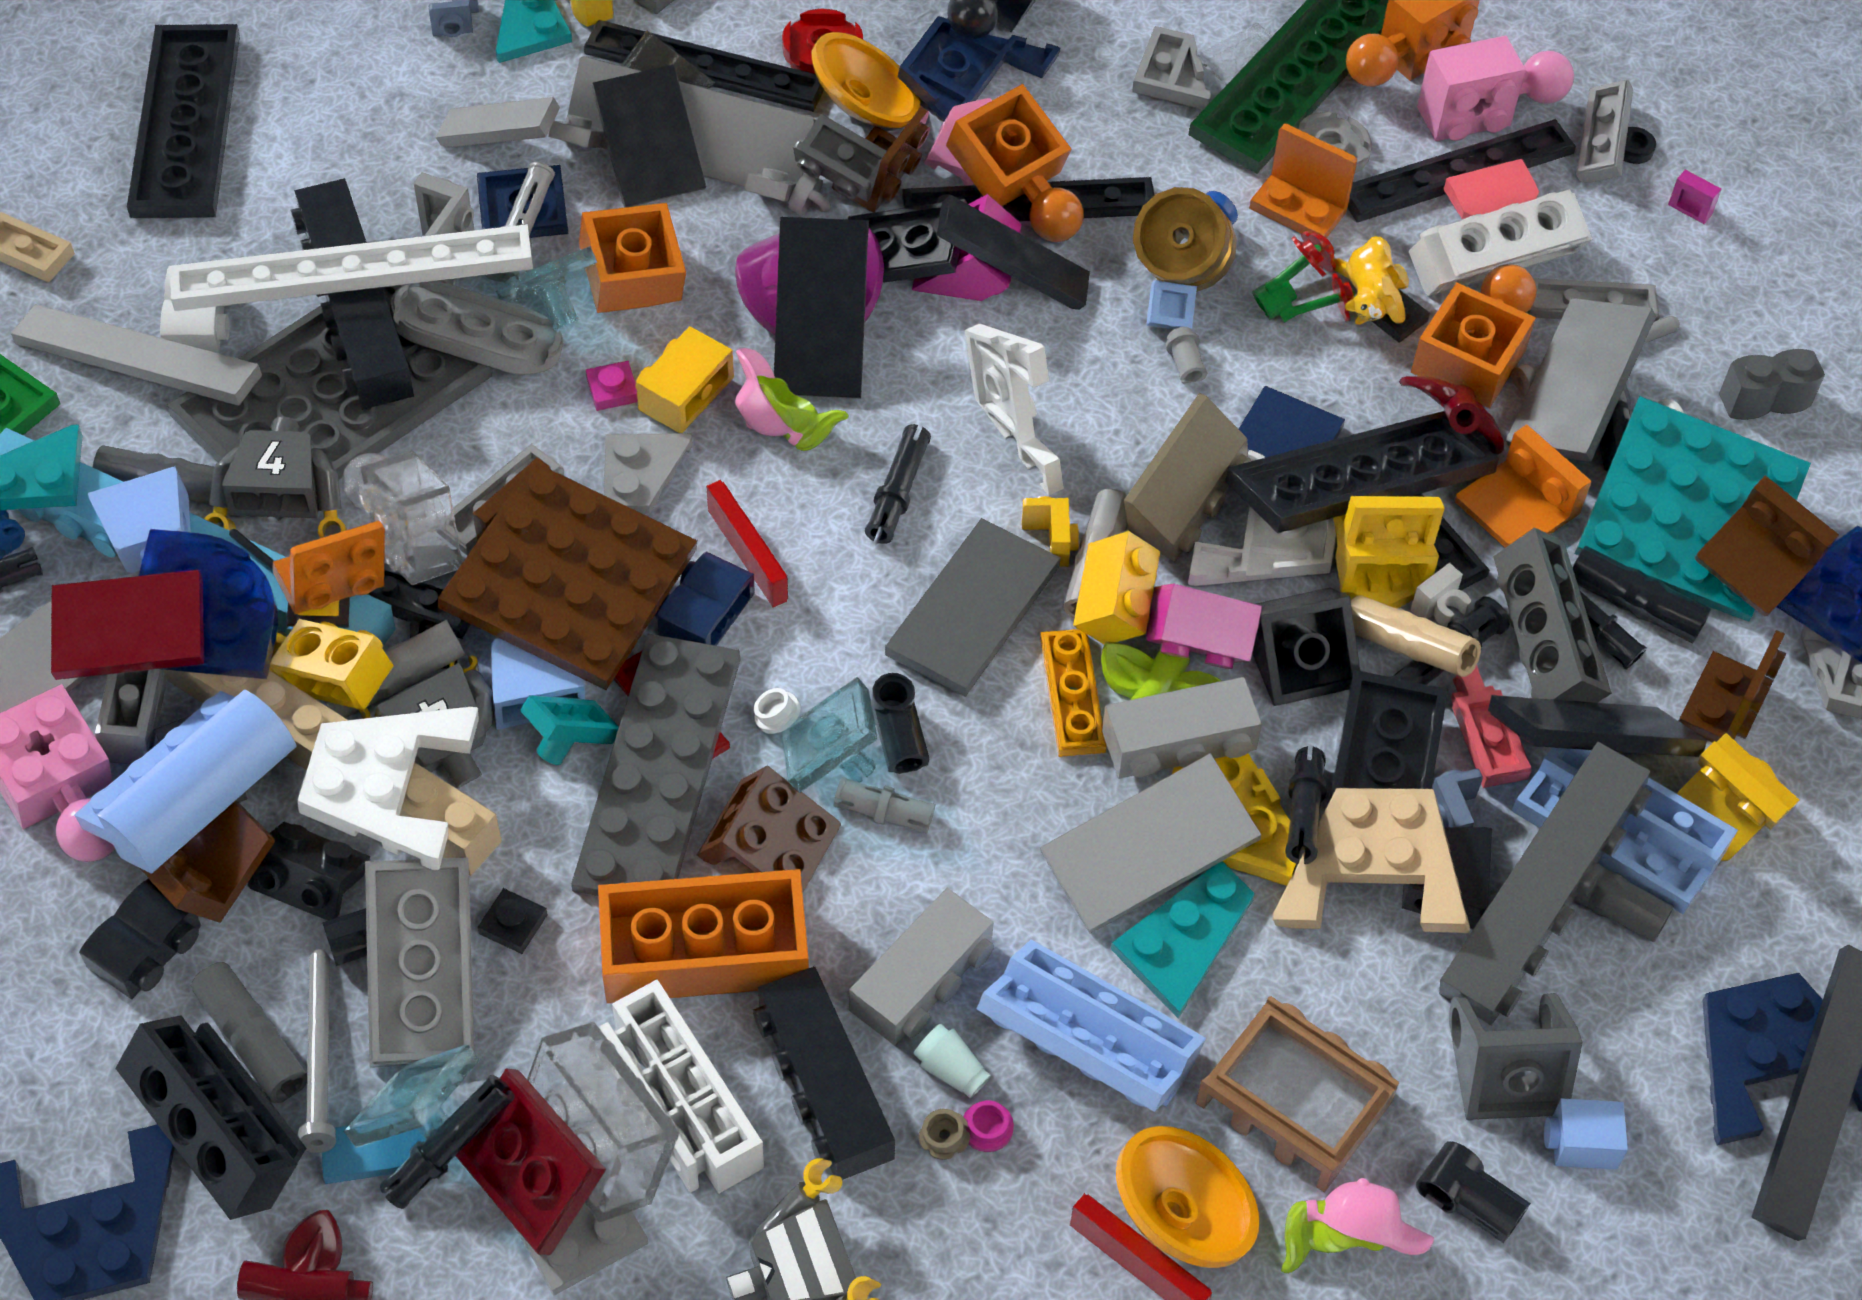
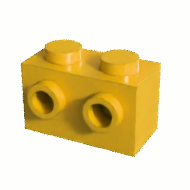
M689 326L678 339L674 338L667 344L663 354L651 367H645L636 380L638 410L674 431L683 433L734 378L733 349Z
M1130 531L1089 543L1073 626L1102 644L1116 643L1145 635L1161 551Z

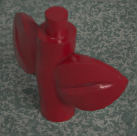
M1406 376L1400 379L1399 383L1401 386L1417 388L1441 405L1451 427L1456 432L1468 434L1476 430L1485 437L1494 454H1501L1504 451V440L1495 419L1476 401V395L1470 387L1466 385L1455 386L1450 382L1429 376Z
M318 1210L300 1221L285 1239L282 1263L285 1268L260 1262L243 1261L238 1275L237 1296L239 1299L371 1300L373 1281L354 1280L353 1271L336 1270L341 1262L343 1251L341 1232L337 1221L329 1210Z

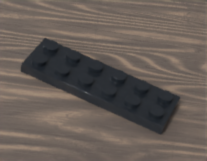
M237 24L155 25L127 201V210L130 218L216 217L240 41Z
M1445 411L1231 466L1228 467L1225 482L1277 533L1346 515L1351 496L1411 497L1493 474L1496 472L1499 458L1471 433L1462 434L1456 432L1451 427Z

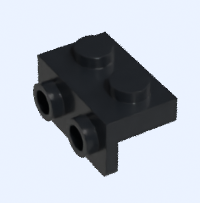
M282 822L270 832V835L275 840L274 844L248 881V887L251 890L327 921L337 918L340 914L343 894L364 876L365 861H370V856L352 849L346 843L332 841L312 833L301 825Z

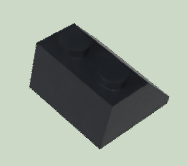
M1329 587L1256 603V605L1262 606L1252 654L1273 706L1350 690L1354 670L1360 671L1349 595Z

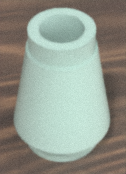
M941 1023L923 1039L914 1051V1055L921 1061L920 1067L961 1093L966 1094L970 1099L991 1077L954 1028L948 1030Z

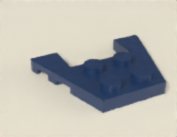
M937 16L900 65L897 77L945 121L954 106L976 101L1003 63H1008L1021 71L1043 78L1059 56L1061 48L1046 43L1045 48L1026 44L1027 38L1012 35L1009 39L989 34L978 39L964 38L952 29L948 18Z
M1799 972L1705 994L1702 1000L1707 1058H1709L1711 1081L1710 1098L1711 1104H1713L1714 1116L1713 1134L1717 1146L1760 1136L1764 1130L1745 1086L1799 1073L1823 1000ZM1862 1065L1852 1093V1098L1859 1112H1862Z
M158 1124L128 1131L135 1178L133 1182L24 1209L18 1163L16 1160L0 1163V1239L34 1300H85L150 1283L162 1223V1211L166 1191L170 1183L171 1165L175 1147Z

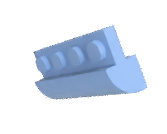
M245 689L236 697L220 691L215 696L207 699L201 708L182 724L169 731L165 738L143 757L131 763L124 773L105 789L97 792L74 815L83 830L112 843L121 859L152 874L295 749L297 745L282 720L257 696Z
M1551 748L1544 757L1538 772L1516 799L1511 811L1541 828L1592 750ZM1649 778L1646 789L1652 791V795L1638 817L1630 814L1621 828L1627 832L1615 854L1611 857L1604 853L1598 863L1612 872L1619 873L1637 887L1673 905L1674 910L1684 914L1698 892L1702 890L1713 874L1738 830Z
M1033 940L1027 942L1010 958L1005 973L983 992L976 1009L989 1016L996 1025L1015 1031L1034 1042L1041 1051L1062 1058L1079 1068L1088 1078L1102 1081L1123 1093L1133 1104L1147 1107L1154 1112L1161 1105L1166 1107L1169 1105L1192 1069L1206 1040L1204 1036Z

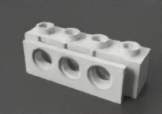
M1569 189L1558 193H1549L1521 204L1514 203L1483 215L1476 214L1445 226L1439 225L1429 228L1419 235L1421 239L1409 250V254L1423 290L1427 296L1451 290L1456 282L1465 286L1482 281L1492 269L1500 265L1514 264L1525 268L1576 253L1588 244L1592 237L1575 193H1572Z
M658 979L612 1003L616 1031L612 1029L609 1022L599 1026L603 1055L688 1191L691 1193L699 1188L698 1174L703 1171L718 1194L764 1169L762 1140ZM633 1051H635V1053L637 1054L638 1058L640 1059V1061H641L642 1064L644 1065V1067H645L644 1070H642V1068H641V1066H640V1064H639L637 1058L635 1057ZM658 1091L661 1092L662 1096L671 1108L669 1112ZM683 1132H686L698 1152L694 1153L690 1142Z

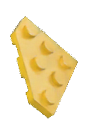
M1249 753L1238 758H1229L1227 756L1215 758L1214 760L1261 833V840L1228 857L1223 862L1229 868L1287 886L1294 873L1296 863L1290 861L1285 853L1290 819L1280 805V796L1264 770L1257 768ZM1174 767L1172 774L1183 769L1184 767Z

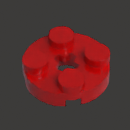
M812 9L800 14L799 21L795 22L792 26L790 21L783 30L782 49L784 58L791 68L815 74L812 62V49L821 36L827 33L840 32L863 39L862 29L856 21L855 26L846 21V14L837 10Z

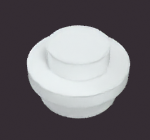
M781 688L770 689L756 700L754 704V719L761 731L768 734L779 733L789 729L799 717L801 706L792 693L786 692Z

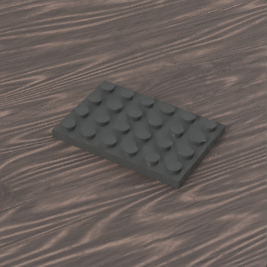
M402 285L382 287L389 310L393 294ZM320 305L238 358L258 364L262 373L261 378L239 406L195 393L185 392L168 403L167 407L170 416L217 462L234 447L239 446L244 433L250 430L271 431L272 422L275 418L290 417L298 422L299 432H307L311 435L314 448L325 452L338 474V480H340L491 378L492 370L490 366L416 344L397 332L409 367L414 397L362 410L357 393L349 395L347 393L341 368L348 367L346 360L337 361L331 335L337 334L335 327L327 329ZM275 517V518L279 521V520H281V519L284 518V517Z

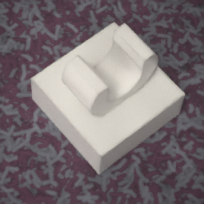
M1448 563L1417 587L1410 611L1417 617L1427 619L1434 615L1436 621L1445 627L1453 620L1455 615L1447 608L1448 606L1456 607L1465 615L1469 610L1471 599L1465 592L1458 590L1463 574Z

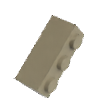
M1199 392L1124 499L1128 531L1161 551L1160 554L1174 562L1183 551L1189 553L1193 550L1195 541L1198 542L1202 530L1200 527L1208 515L1213 518L1222 508L1226 499V493L1224 492L1229 487L1225 482L1228 467L1251 461L1248 457L1246 436L1202 393Z

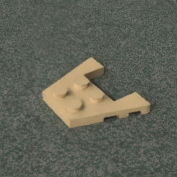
M1336 788L1319 822L1318 853L1316 859L1309 864H1304V851L1273 912V921L1276 926L1295 929H1321L1326 885L1329 882L1424 884L1420 918L1423 931L1469 933L1470 925L1462 901L1458 878L1453 866L1451 851L1434 790Z

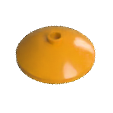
M832 32L821 36L812 49V62L815 74L830 99L849 116L876 127L902 128L906 127L921 107L920 98L897 77L900 66L871 43L850 34Z
M1155 1126L1139 1131L1122 1148L1116 1164V1181L1120 1197L1135 1226L1157 1248L1177 1260L1206 1268H1220L1234 1264L1252 1248L1259 1232V1212L1255 1197L1240 1170L1217 1147L1202 1137L1184 1129Z

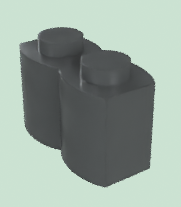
M1790 349L1782 351L1773 357L1748 355L1738 358L1730 364L1719 395L1728 416L1734 419H1756L1768 414L1770 411L1781 414L1797 413L1812 406L1825 373L1815 352L1812 350Z

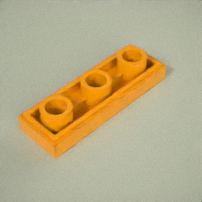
M1079 629L1041 632L1040 642L1058 757L1106 753L1107 746L1102 732L1103 722L1088 635ZM1070 687H1074V688H1077L1078 690H1071V689H1069V688H1070Z

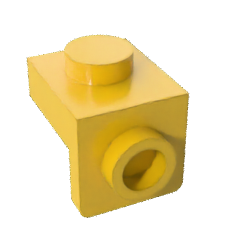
M1041 496L1023 499L1022 530H1049L1050 552L1061 557L1060 567H1069L1070 551H1078L1079 547L1078 523H1070L1069 498Z

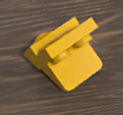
M1351 496L1346 515L1334 518L1338 545L1335 556L1340 592L1349 595L1350 600L1362 595L1396 609L1413 601L1417 587L1434 575L1439 559L1434 543L1445 509L1440 497Z
M1727 733L1717 742L1714 741L1700 755L1697 764L1702 768L1676 793L1738 830L1721 861L1730 860L1764 826L1771 830L1799 802V799L1777 779L1768 763L1750 755Z

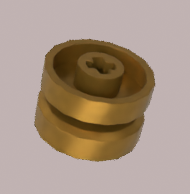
M1174 187L1157 193L1143 205L1134 222L1133 244L1137 257L1158 281L1197 286L1196 292L1212 287L1222 279L1235 259L1237 238L1232 222L1209 195L1195 188ZM1185 237L1188 239L1187 242L1180 244Z

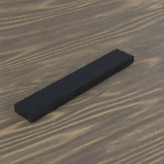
M602 20L597 21L584 45V54L645 70L674 64L678 78L814 112L824 91L816 74Z
M1553 119L1353 182L1347 208L1358 223L1446 195L1444 191L1446 178L1522 159L1526 167L1531 168L1574 154L1576 145L1558 121Z
M1151 177L1048 182L1052 188H1063L1075 194L1082 204L1084 218L1138 216L1143 205L1155 196ZM975 185L902 189L903 208L941 203L950 195L959 200L965 199L967 204H970L983 197V195ZM1026 194L1002 206L1019 222L1030 221L1029 214L1032 203Z
M1850 944L1839 949L1751 1216L1753 1219L1796 1241L1804 1240L1807 1237L1862 1065V951Z

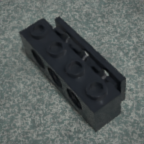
M182 1015L140 1023L115 1068L230 1220L271 1209L307 1149L305 1145L299 1140L298 1136L208 1022L200 1024L196 1032L192 1030Z

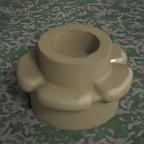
M938 1109L931 1112L925 1118L919 1131L921 1147L924 1150H929L931 1156L936 1159H951L954 1153L963 1152L969 1144L970 1134L966 1131L967 1121L961 1114L950 1109ZM947 1131L950 1135L947 1139H942L940 1134Z

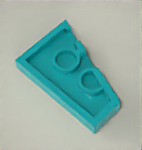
M1221 861L1114 940L1111 950L1179 1019L1188 1001L1207 975L1214 960L1223 946L1226 945L1252 904L1255 893Z

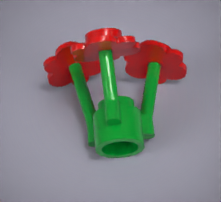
M1304 231L1301 234L1303 240L1301 242L1294 235L1291 239L1303 255L1279 275L1252 291L1258 306L1265 312L1269 320L1279 315L1285 323L1297 315L1337 303L1345 322L1350 321V313L1345 309V305L1355 297V291L1352 290L1349 282L1342 283L1337 273L1332 274L1333 295L1292 306V302L1297 299V295L1289 280L1309 264L1322 277L1327 275L1323 268L1330 273L1334 272L1337 268L1333 260L1335 258V250L1326 237L1316 232L1310 234Z

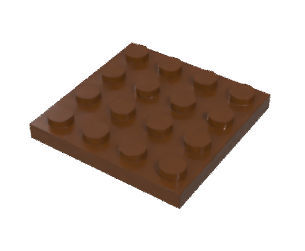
M533 461L438 597V608L585 681L607 690L697 550L698 540Z

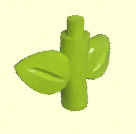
M1105 643L1102 649V671L1108 686L1114 692L1131 698L1130 700L1222 681L1218 677L1202 671L1185 672L1190 663V657L1181 658L1160 652L1161 648L1155 659L1143 651L1123 643Z

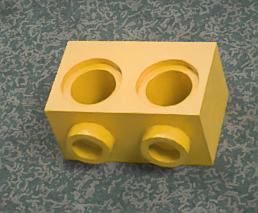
M302 619L297 621L269 662L278 676L314 699L363 711L394 666L383 650L381 640L374 634L365 630L355 632L338 628L336 625L326 621L315 623Z

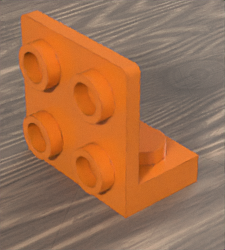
M1283 124L1278 133L1271 175L1250 200L1249 209L1300 234L1304 231L1310 234L1316 232L1327 238L1347 212L1357 158L1288 124Z
M1526 424L1514 432L1506 460L1497 466L1496 472L1480 477L1458 492L1455 503L1506 548L1533 528L1551 535L1581 513L1592 481Z
M381 521L368 523L294 546L290 549L289 557L273 561V574L294 614L310 609H321L332 602L355 595H366L377 588L384 587L385 528Z

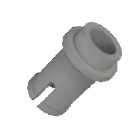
M1179 327L1171 331L1167 336L1165 344L1167 352L1173 354L1179 371V377L1183 384L1202 381L1208 374L1198 349L1200 343L1199 336L1188 327Z

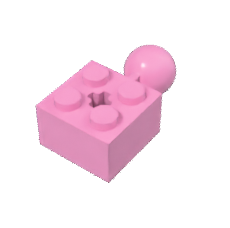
M1506 35L1432 50L1429 53L1417 108L1435 141L1445 139L1458 141L1469 134L1487 130L1495 133L1503 130L1506 126H1511L1519 95L1526 94L1532 100L1542 104L1555 103L1563 99L1572 88L1574 71L1570 61L1556 51L1538 52L1531 56L1523 65Z
M63 684L0 713V793L21 828L24 830L60 812L61 814L56 824V838L59 846L68 856L82 862H94L110 855L115 850L114 845L83 830L74 815L91 800L86 797L113 782L109 758Z

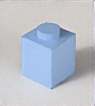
M1561 1098L1553 1116L1547 1117L1544 1124V1144L1547 1149H1554L1555 1166L1618 1169L1628 1151L1624 1102Z

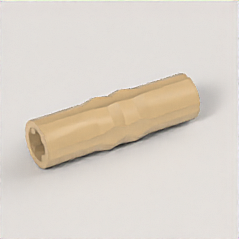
M1362 595L1356 596L1350 601L1356 636L1384 646L1395 653L1404 654L1415 661L1425 662L1460 677L1468 676L1475 669L1481 654L1480 643L1475 638L1438 625L1427 618L1417 617L1408 611L1393 608Z

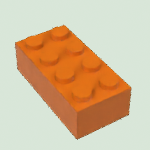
M800 869L598 885L602 976L606 1003H614L657 979L669 998L758 991V987L809 968Z

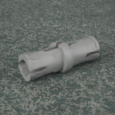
M842 777L837 787L833 806L873 817L875 823L884 825L885 821L927 834L936 804L895 793V788L886 785L881 789Z

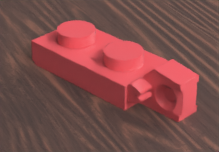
M1477 665L1472 673L1466 677L1456 675L1453 678V683L1457 692L1452 693L1451 696L1452 709L1475 769H1480L1483 776L1482 787L1487 788L1528 780L1532 771L1519 735L1492 716L1488 711L1491 695L1503 696L1501 690H1495L1493 686H1484Z

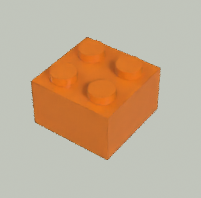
M667 203L582 212L579 247L597 313L650 307L682 300L686 269Z

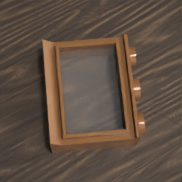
M1269 996L1265 1005L1212 1072L1201 1080L1196 1104L1205 1109L1212 1098H1215L1234 1111L1231 1126L1236 1132L1247 1136L1255 1126L1276 1140L1274 1156L1281 1163L1290 1166L1296 1157L1299 1156L1321 1171L1316 1187L1325 1193L1390 1106L1400 1082L1394 1079L1388 1069L1382 1064L1372 1060L1367 1061L1349 1049L1347 1043L1337 1034L1329 1031L1324 1032L1306 1020L1304 1014L1295 1006L1289 1003H1281L1272 996Z

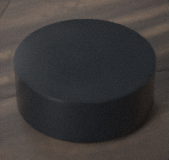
M1628 127L1623 161L1631 164H1642L1649 161L1653 157L1656 148L1654 136L1643 128Z

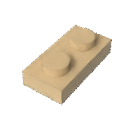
M0 212L1 262L49 283L75 255L71 242Z

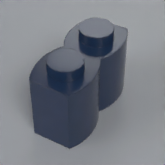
M707 551L696 562L690 561L681 574L680 585L671 594L667 595L655 614L658 622V635L717 646L755 594L754 574Z

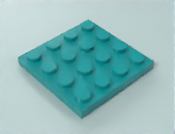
M1639 396L1574 554L1579 556L1587 545L1628 567L1639 569L1648 577L1662 581L1671 589L1705 606L1749 622L1755 609L1695 560V556L1742 507L1753 487L1765 475L1797 500L1811 462Z

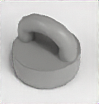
M805 173L791 193L788 201L789 209L801 216H804L811 206L821 212H828L831 209V204L827 198L820 194L823 180L813 178Z

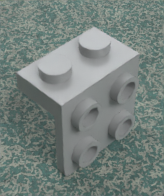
M421 172L413 185L422 235L431 236L474 231V210L470 205L468 188L455 184L448 179L438 178ZM457 278L437 281L455 285Z

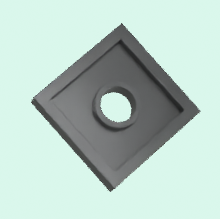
M1545 993L1542 995L1539 1005L1540 1029L1484 1031L1466 997L1452 998L1449 1010V1026L1466 1120L1553 1116L1561 1098H1572L1583 1042L1578 1027L1556 993ZM1520 1071H1531L1522 1077H1512Z

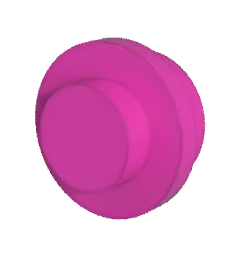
M984 1100L972 1105L965 1112L963 1117L967 1121L966 1131L970 1134L969 1145L972 1148L982 1152H994L1005 1147L1011 1140L1014 1129L1013 1118L1010 1112L998 1102Z

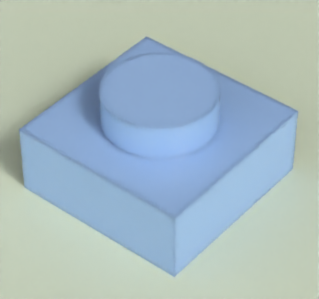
M1154 280L1151 283L1146 326L1167 329L1188 327L1192 329L1197 286Z

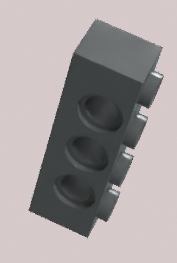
M1533 528L1493 556L1498 572L1497 582L1505 595L1509 609V621L1515 630L1521 649L1519 652L1520 660L1527 670L1531 683V697L1598 703L1612 694L1565 543L1552 535Z

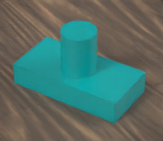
M529 695L520 709L521 713L543 736L536 749L538 755L554 765H560L574 742L613 744L619 729L615 721L595 700Z

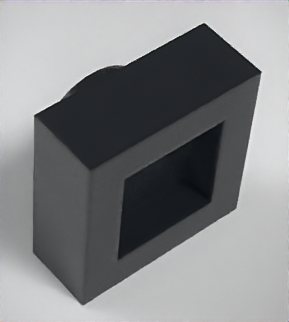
M1398 289L1405 309L1404 322L1397 324L1392 321L1388 314L1372 322L1400 343L1428 322L1430 312Z
M503 888L478 925L479 935L523 954L547 917V908Z

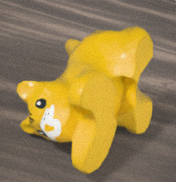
M1378 236L1371 237L1367 243L1353 251L1348 262L1341 258L1333 259L1337 267L1335 271L1350 279L1358 291V294L1345 305L1346 310L1358 314L1355 324L1361 325L1367 321L1383 318L1385 314H1388L1392 321L1397 324L1404 322L1405 309L1398 289L1408 288L1409 278L1403 266L1393 264L1390 245L1384 238Z

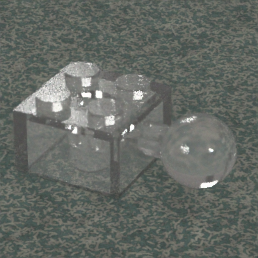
M411 450L389 458L378 453H366L357 456L347 465L342 477L344 493L354 506L369 513L371 523L381 521L385 528V558L393 572L399 571L411 585L459 569L462 564V557L450 488L415 452Z

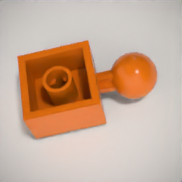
M1388 0L1381 35L1374 33L1363 35L1350 46L1346 56V66L1350 76L1361 85L1375 87L1389 81L1396 70L1409 81L1421 74H1425L1430 51L1471 43L1470 38L1474 21L1478 16L1480 0Z
M1024 84L1015 87L955 121L946 147L983 196L988 194L999 205L1004 206L1019 196L1026 194L1032 203L1029 214L1030 223L1038 236L1050 242H1063L1077 234L1084 218L1080 200L1069 190L1052 188L1047 180L1061 172L1072 148Z
M1504 264L1492 269L1485 276L1480 292L1456 282L1419 338L1411 373L1417 376L1438 378L1455 386L1466 385L1474 391L1476 401L1490 409L1511 376L1513 368L1518 365L1525 354L1536 320V317L1526 313L1533 306L1537 293L1532 275L1521 266Z

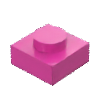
M1685 169L1676 180L1668 205L1705 224L1714 212L1722 189Z
M629 361L585 369L596 411L638 402L636 383Z

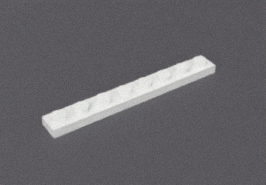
M528 224L170 266L171 302L174 311L531 270L533 269Z

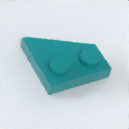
M505 0L496 45L498 63L572 43V33L555 0Z

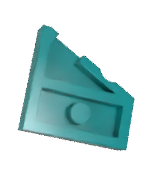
M79 424L70 425L0 455V510L77 506L83 438Z

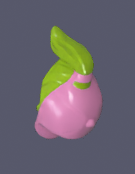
M741 348L736 351L746 376V382L737 394L735 404L746 421L747 428L754 429L765 436H783L798 450L808 451L822 443L839 422L849 418L848 413L842 410H830L818 414L815 407L809 401L793 394L783 379L775 378L769 363L760 353L748 348Z
M1361 1178L1358 1181L1338 1186L1325 1200H1302L1291 1206L1285 1223L1286 1257L1282 1264L1281 1272L1291 1273L1298 1269L1311 1249L1324 1253H1337L1354 1247H1364L1371 1251H1379L1384 1246H1387L1404 1254L1419 1255L1431 1248L1434 1237L1402 1221L1399 1198L1393 1190L1370 1183L1367 1179Z

